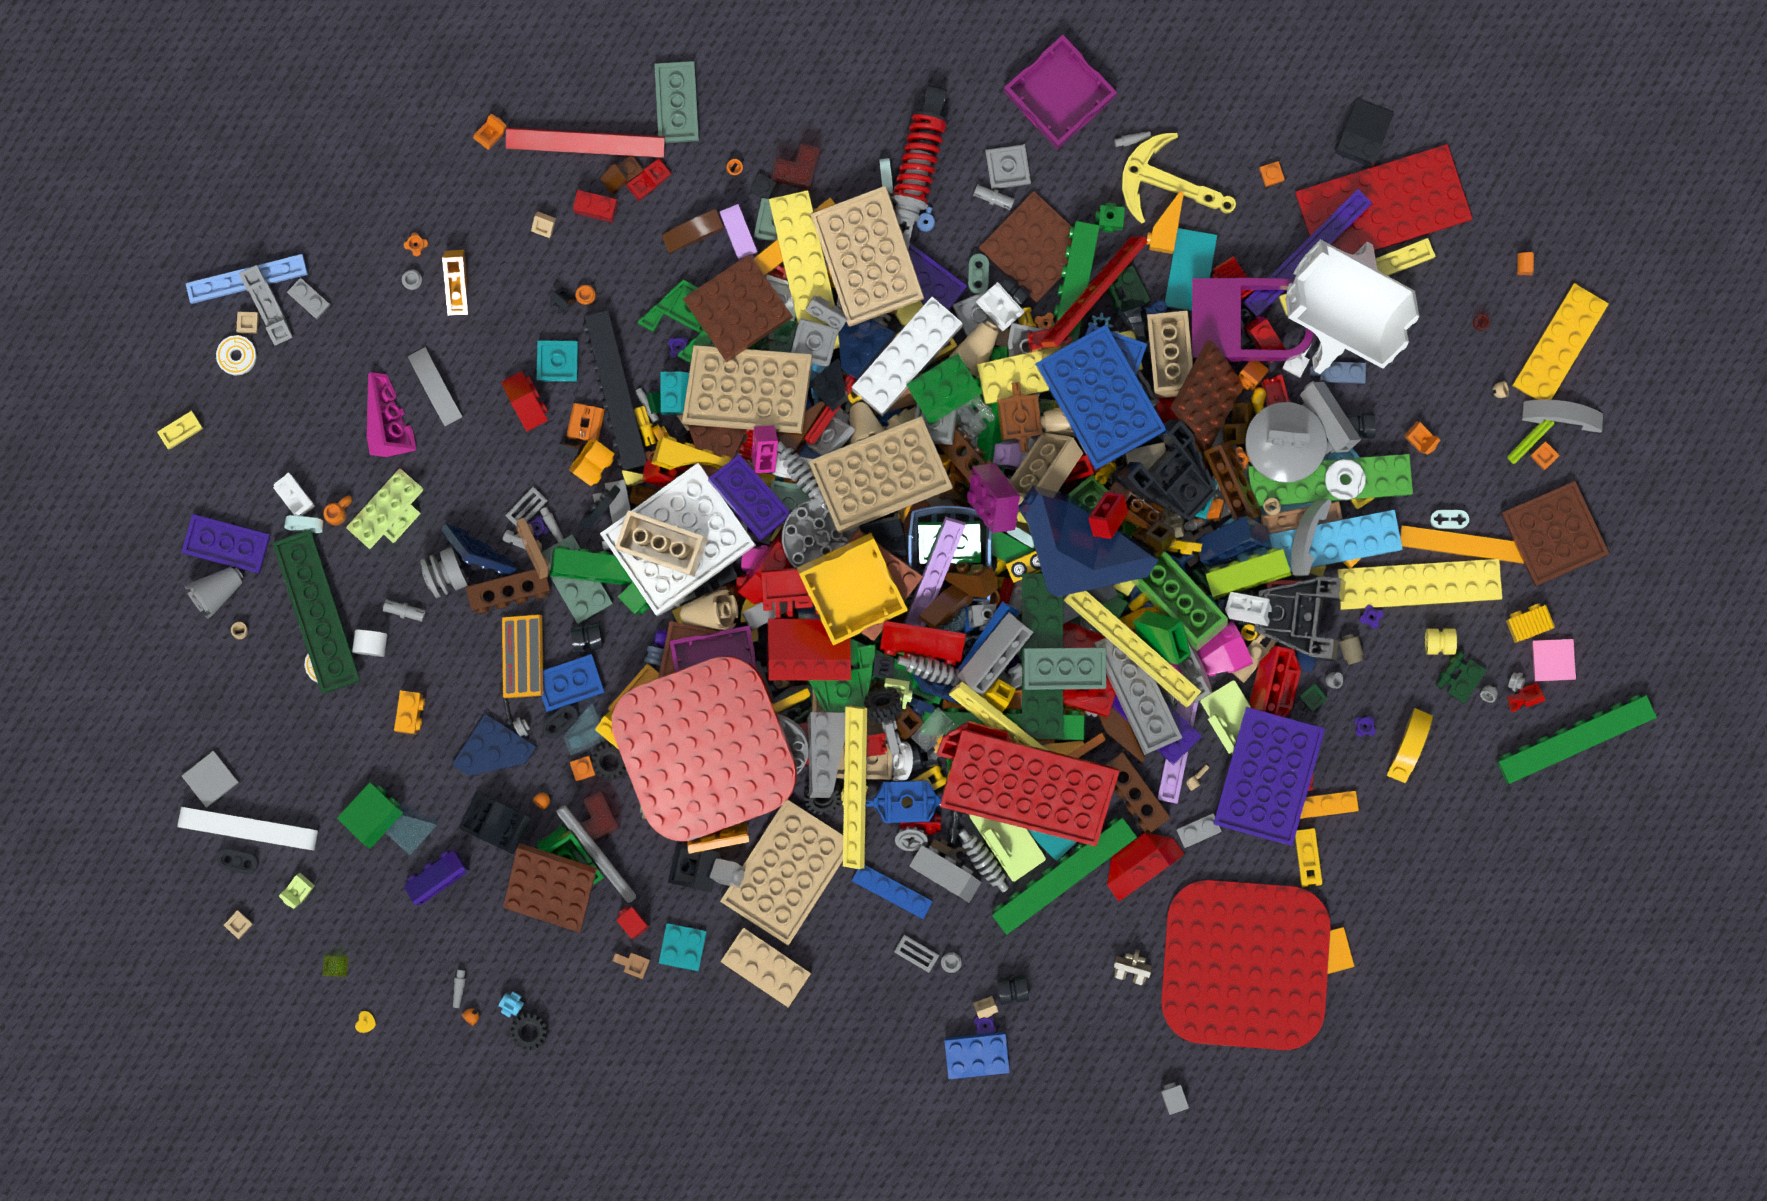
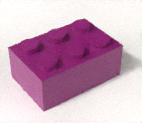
M996 463L973 466L972 475H970V492L967 494L968 502L974 507L976 513L982 518L984 524L988 526L992 533L1015 530L1020 495Z

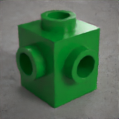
M1105 203V206L1101 205L1100 211H1096L1095 223H1099V229L1106 233H1114V230L1122 231L1125 207H1116L1117 204Z

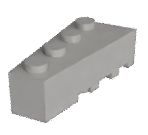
M811 712L808 717L810 798H830L833 793L845 742V713Z

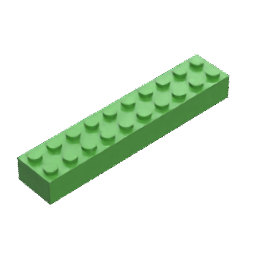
M1092 474L1068 495L1078 499L1094 510L1104 493L1108 490L1103 484L1098 483L1099 480L1096 481L1095 476ZM1123 521L1119 529L1132 538L1131 534L1139 526ZM1164 552L1161 556L1157 557L1158 562L1148 577L1132 580V582L1163 615L1182 620L1187 641L1198 651L1227 626L1228 618L1177 563Z

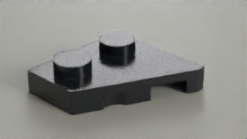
M839 359L835 360L809 382L810 387L832 412L848 400L845 378Z

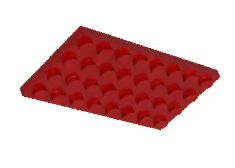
M1448 144L1295 192L1309 237L1357 189L1372 202V205L1332 244L1337 249L1352 255L1366 242L1373 244L1374 251L1472 220Z
M962 728L939 805L946 809L1097 846L1118 778L1119 769Z

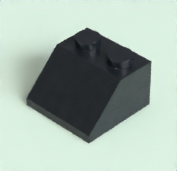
M677 843L668 883L712 893L714 880L710 878L715 860L720 858L721 853L711 850L689 853L687 845Z

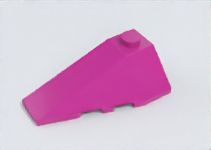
M373 372L368 374L367 441L370 455L389 457L415 451L416 444L411 425H405L401 417L405 415L403 408L399 409L394 402L397 395L387 374Z
M1233 621L1227 623V626L1196 651L1206 674L1209 676H1215L1216 673L1226 671L1233 673L1253 664L1245 642ZM1170 663V665H1172L1178 672H1180L1183 675L1179 665Z

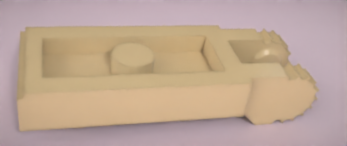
M1260 634L1247 647L1253 664L1232 674L1244 683L1258 667L1259 661L1277 641L1271 639L1265 648L1260 644V641L1266 636Z

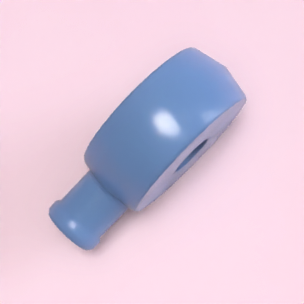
M928 207L925 213L919 215L920 220L916 222L917 227L921 231H930L935 226V219L931 215V207Z

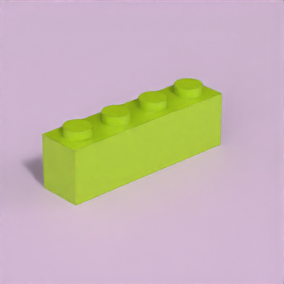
M1274 548L1268 550L1266 555L1259 556V554L1248 557L1247 561L1241 563L1240 560L1233 561L1228 564L1229 567L1222 569L1221 567H1215L1205 574L1213 599L1216 600L1230 595V592L1238 593L1290 576L1291 572L1284 550Z

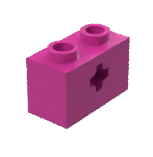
M774 425L754 426L751 459L755 473L775 472L778 439Z

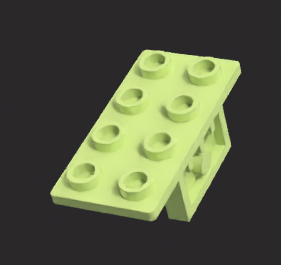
M398 469L346 528L369 549L383 535L395 543L421 514L411 503L421 494L423 488L403 470Z
M1234 680L1200 701L1210 717L1208 719L1229 754H1233L1245 708H1251Z
M969 814L970 819L1012 881L1018 880L1046 860L1027 829Z

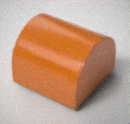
M1518 253L1517 275H1532L1534 271V253Z

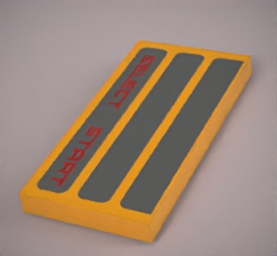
M542 615L502 618L503 698L543 696Z

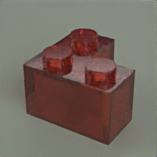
M800 144L796 163L776 158L771 179L777 183L811 191L820 157V148Z
M602 791L583 800L591 819L581 823V826L593 841L620 829Z

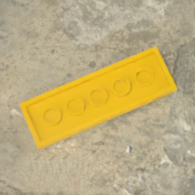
M1574 283L1512 386L1535 400H1551L1607 308L1608 303Z

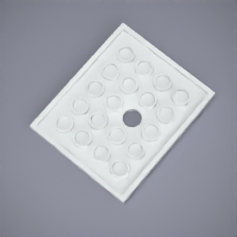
M699 463L632 510V512L696 533L708 539L695 577L614 549L626 515L600 533L656 616H659L756 546L727 502L708 482L709 476Z

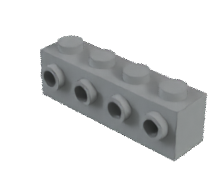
M1008 613L979 650L976 651L967 665L963 667L958 677L971 689L983 696L1034 632L1011 613Z

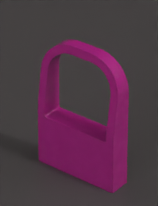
M1275 278L1192 279V361H1196L1206 340L1213 341L1227 361H1289L1304 354L1310 347L1314 332L1306 328V335L1303 341L1297 347L1290 350L1241 349V291L1287 290L1289 283L1293 284L1294 281Z

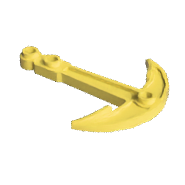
M1177 133L1153 136L1140 144L1129 156L1122 174V192L1126 206L1141 224L1145 220L1140 207V194H1137L1140 182H1145L1177 194L1184 192L1183 196L1192 198L1197 203L1213 209L1220 208L1223 213H1231L1235 209L1236 202L1232 197H1223L1220 192L1204 186H1197L1148 165L1152 154H1156L1167 143L1178 138ZM1135 166L1137 167L1138 171L1136 173H1132L1130 168ZM1210 195L1212 201L1207 202L1205 196ZM1225 202L1231 204L1229 209L1224 208L1223 204Z

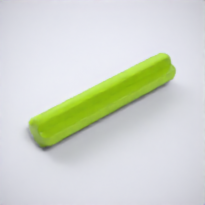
M1543 420L1542 424L1539 423L1507 456V459L1515 464L1555 422Z

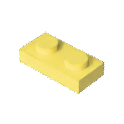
M190 411L157 433L167 449L170 450L202 430L203 427L195 414Z

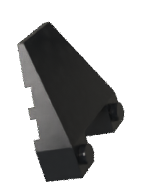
M1169 419L1164 425L1166 431L1158 435L1168 447L1166 452L1149 470L1141 462H1129L1117 477L1129 491L1191 521L1217 491L1208 469H1205L1201 452L1198 451L1194 442L1196 441L1194 435L1181 420Z
M1321 576L1307 581H1299L1294 584L1259 591L1258 597L1270 600L1272 612H1268V626L1255 624L1254 631L1315 660L1336 662L1339 642L1331 638H1321L1319 633L1323 601L1344 602L1346 581L1342 578Z

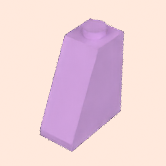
M737 204L720 211L722 222L738 260L740 261L749 254L754 259L758 253L739 205Z
M1040 435L1032 436L1030 438L1038 439ZM1008 439L995 444L993 463H996L997 466L1016 471L1022 460L1019 440Z

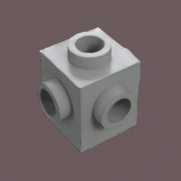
M989 601L977 602V605L968 607L969 628L979 627L980 631H983L997 610L996 604H990Z

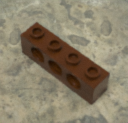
M956 421L953 445H937L970 482V475H972V469L976 463L979 462V465L992 464L993 462L983 457L985 453L977 445L973 446L971 444L972 438L965 431L962 433L958 429L960 425ZM967 448L965 455L962 456V451Z
M1230 441L1205 451L1204 454L1234 521L1243 516L1254 519L1262 515Z
M536 569L467 586L466 591L471 611L483 614L489 612L488 608L495 606L497 609L509 607L508 603L516 601V604L528 602V598L536 597V599L548 597L547 593L551 592L548 577L540 579ZM529 581L533 582V590L530 592L524 591V584ZM509 586L513 587L514 594L506 597L504 590ZM490 591L494 592V600L491 602L485 601V594Z
M1123 752L1106 764L1107 766L1118 768L1119 773L1125 772L1128 775L1126 783L1116 781L1114 791L1120 799L1124 797L1128 802L1126 805L1127 809L1132 815L1136 813L1140 819L1138 824L1144 832L1148 830L1151 833L1170 819V816ZM1133 788L1138 789L1140 792V797L1137 800L1131 799L1129 796V791ZM1143 805H1149L1152 808L1150 816H1144L1141 813Z

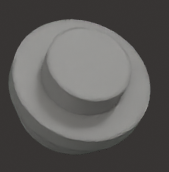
M408 270L402 276V283L407 289L415 290L420 287L422 277L418 271Z
M1514 672L1508 685L1509 688H1512V691L1517 692L1518 689L1521 690L1525 683L1523 673Z
M516 718L517 721L513 722V725L519 736L529 735L528 730H530L526 719Z
M950 952L945 954L941 960L942 968L949 973L958 971L961 967V958L956 953Z

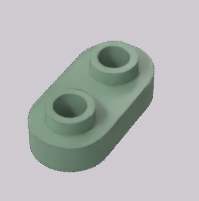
M975 254L969 260L968 286L972 293L979 294L988 289L989 261L983 254ZM981 262L983 266L981 268H977L975 266V263ZM980 281L982 287H975V282Z

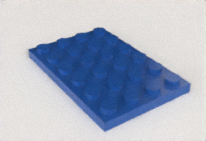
M1107 325L1102 326L1035 364L1095 470L1166 431L1164 424Z

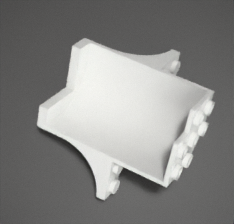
M1320 239L1298 264L1293 273L1296 275L1293 284L1289 283L1286 295L1288 318L1310 329L1320 340L1319 348L1312 357L1313 369L1321 374L1345 349L1384 368L1394 360L1401 350L1407 347L1409 342L1407 329L1416 323L1419 318L1415 291L1377 270L1373 244L1366 242L1352 255Z

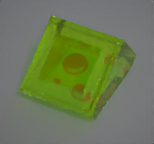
M324 955L322 976L347 977L348 957Z

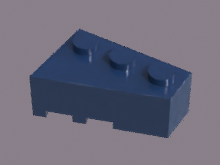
M1247 516L1239 517L1235 522L1222 525L1218 530L1205 533L1201 538L1196 539V543L1202 544L1201 552H1198L1200 561L1211 567L1235 560V556L1247 552V555L1254 554L1253 550L1265 547L1266 550L1272 549L1267 526Z

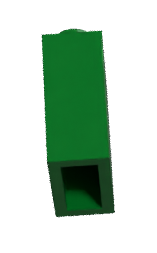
M1145 611L1133 621L1137 636L1167 662L1178 665L1191 655L1182 620Z
M369 783L337 817L361 843L370 849L403 814L398 808L400 804L393 797L389 799L386 796L388 792L379 784L374 786L372 783Z

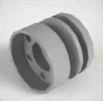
M453 547L440 551L441 561L439 562L433 554L430 555L432 565H429L426 558L420 559L424 580L436 599L441 597L440 587L445 595L449 594L447 584L451 583L455 590L468 586L464 570L459 568L461 563Z

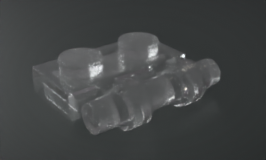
M980 395L957 410L956 423L960 425V428L972 440L976 439L987 427L983 421L984 417L989 422L995 419L991 412L992 409L979 399ZM972 404H974L977 407V409L979 410L978 413H976L972 409Z
M937 708L911 738L926 752L933 747L935 750L930 756L936 761L939 757L937 751L940 746L937 741L944 733L951 732L949 728L954 721L941 709Z

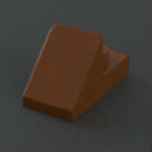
M629 156L617 166L614 163L600 180L612 195L640 175L643 169L633 156Z
M950 474L948 478L952 489L940 493L939 498L953 499L960 506L969 507L967 494L970 485L957 474Z

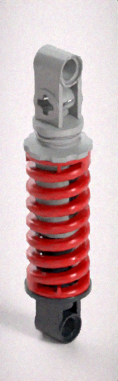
M929 84L927 85L922 111H913L911 113L914 123L909 126L911 133L907 135L908 144L904 146L906 154L901 158L904 164L899 167L901 173L897 176L899 184L894 187V193L891 196V201L896 204L894 210L900 227L904 225L906 229L903 236L908 249L913 224L920 220L919 211L928 208V200L925 198V194H929L931 190L925 184L933 183V179L928 174L935 173L936 170L931 164L938 162L937 157L930 153H940V148L933 145V143L940 144L943 142V138L939 136V133H944L948 125V120L940 116L947 89Z

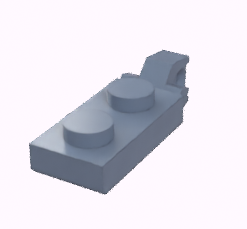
M1332 362L1321 374L1315 372L1313 367H1311L1310 376H1320V381H1325L1326 383L1365 384L1366 363Z

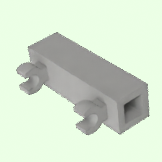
M1314 381L1308 383L1304 387L1305 390L1300 394L1304 401L1302 406L1311 410L1319 418L1325 429L1326 437L1329 440L1325 454L1329 452L1331 454L1335 452H1348L1361 438L1326 384Z
M625 480L605 483V487L609 491L614 485L621 490L609 505L612 524L624 517L628 510L631 511ZM602 493L593 494L594 503L596 500L601 502L599 497ZM602 541L603 550H611L606 541Z

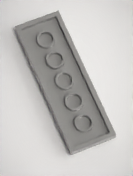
M1107 638L1093 644L1094 648H1106V674L1144 755L1182 739L1156 681Z

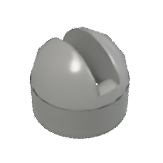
M1331 672L1326 676L1325 682L1329 687L1338 689L1343 684V676L1339 672Z
M1486 685L1482 689L1480 697L1486 702H1494L1497 698L1498 690L1496 687L1493 688L1491 685Z

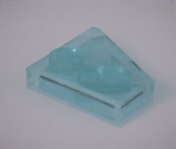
M401 815L385 833L409 855H412L437 826L433 823Z

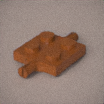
M1020 382L1011 383L1013 395L1008 398L997 399L1002 440H1019L1020 452L1029 451L1027 439L1032 436L1043 435L1038 395L1021 394Z

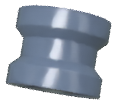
M648 646V656L645 657L644 662L661 666L664 649Z

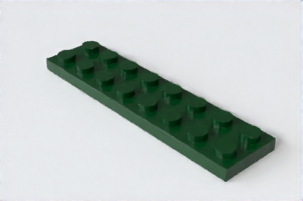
M308 530L273 542L272 544L321 694L360 682L361 680L312 531Z
M1022 574V623L1034 632L1022 646V730L1031 737H1063V689L1024 690L1023 649L1063 648V596L1057 597L1047 591L1043 574Z

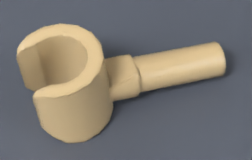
M1207 765L1195 776L1187 780V786L1191 791L1200 786L1197 779L1209 769Z

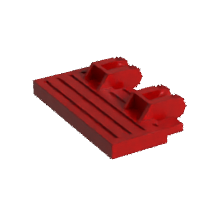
M797 568L761 571L763 611H772V603H774L775 618H780L779 602L787 603L786 614L788 617L793 616L792 601H795V608L813 607V602Z

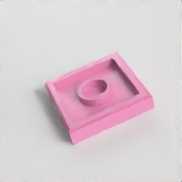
M1573 639L1532 641L1534 682L1576 679Z

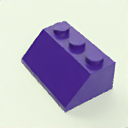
M447 850L439 856L441 860L435 864L430 862L422 868L424 872L418 876L415 873L406 880L407 884L404 885V888L414 905L421 906L470 871L456 851L450 852V850Z

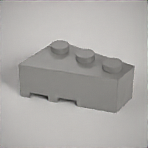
M921 846L910 867L969 903L982 883L972 876L973 871L965 866H962V868L957 867L955 860L947 855L945 858L939 856L940 851L931 846L928 849Z

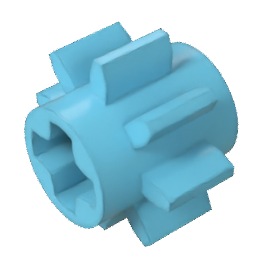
M1103 313L1097 318L1093 315L1092 320L1094 323H1088V326L1089 324L1097 326V322L1100 324L1104 322L1109 329L1113 328V325L1108 323L1111 317L1105 318Z
M512 992L511 995L505 993L499 1003V1007L503 1008L501 1013L507 1017H510L511 1014L517 1016L524 1004L520 1001L522 996L515 992Z

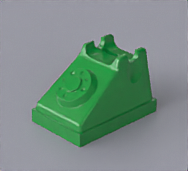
M559 825V828L545 839L537 841L539 850L597 868L572 832L562 825ZM598 868L593 885L604 878Z

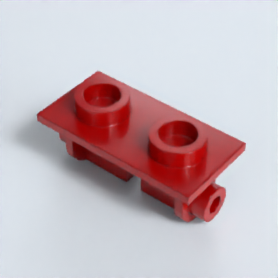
M934 813L929 822H900V829L906 830L907 826L910 829L916 827L917 830H923L926 834H935L941 831V815Z

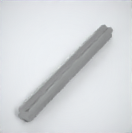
M565 805L557 810L558 816L626 902L630 903L635 900L636 894Z

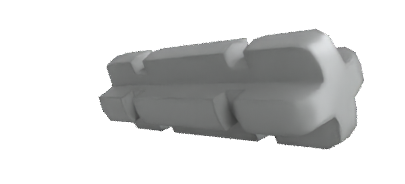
M506 530L503 541L507 543L513 542V545L526 550L519 534L514 535V532Z

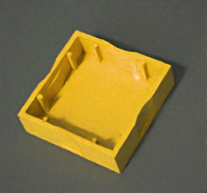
M871 533L797 567L833 646L859 634L869 626L882 623L908 611Z

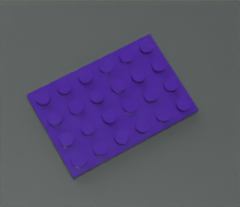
M1246 707L1213 824L1292 846L1325 728Z

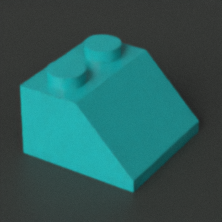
M661 372L662 415H683L689 373Z

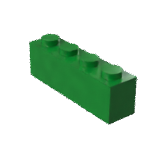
M559 546L552 552L550 576L625 586H629L633 582L617 557L610 555L609 552L599 551L598 553H591L588 549H578V551L570 550L566 546Z

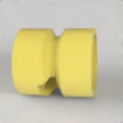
M1435 628L1426 629V655H1438L1440 651L1444 655L1456 654V629H1443L1442 632Z

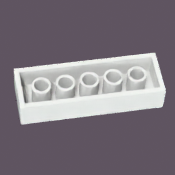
M931 297L852 386V391L883 417L908 389L906 384L916 379L962 328V322Z

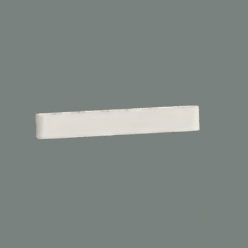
M181 807L177 826L315 851L318 835L317 830Z

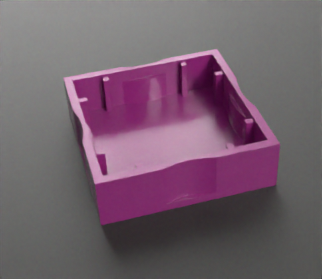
M1064 35L1048 47L1035 63L1025 68L1004 87L1005 95L1057 150L1113 101L1117 95L1113 87L1099 72L1088 65L1082 54Z
M750 626L669 641L675 672L718 656L738 657L747 663L749 662L757 669Z

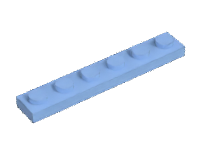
M303 254L258 265L268 284L308 275ZM249 268L186 283L190 303L193 304L247 290L239 273Z

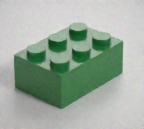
M958 353L906 384L930 425L982 394V391Z

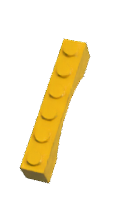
M666 436L658 440L651 464L671 470L679 466L696 465L699 463L700 465L719 470L733 458L724 455L719 457L714 455V452L711 450L703 449L701 451L695 449L696 446L693 444H681L675 438ZM770 472L756 473L770 489L771 480L775 481L776 475L770 474Z

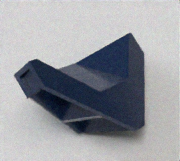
M1033 485L1025 495L1022 503L1018 506L1019 511L1028 523L1047 591L1057 597L1146 578L1158 562L1157 557L1151 551L1119 528L1112 539L1093 536L1088 519L1093 510L1072 496Z

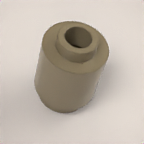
M1353 634L1342 637L1343 641L1339 642L1344 660H1347L1348 665L1363 661L1362 655L1364 653L1359 637H1354Z

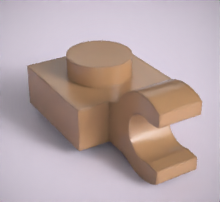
M615 953L613 958L614 962L626 966L624 969L625 973L643 979L650 961L633 953L630 954L629 958Z

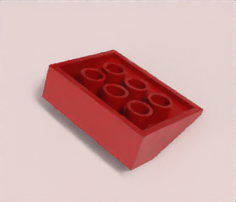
M768 619V680H851L850 638L833 646L821 619Z
M884 621L880 650H883L885 655L896 656V653L904 654L905 658H909L911 655L924 657V660L926 658H930L932 661L934 659L944 660L946 665L956 666V662H961L966 634Z

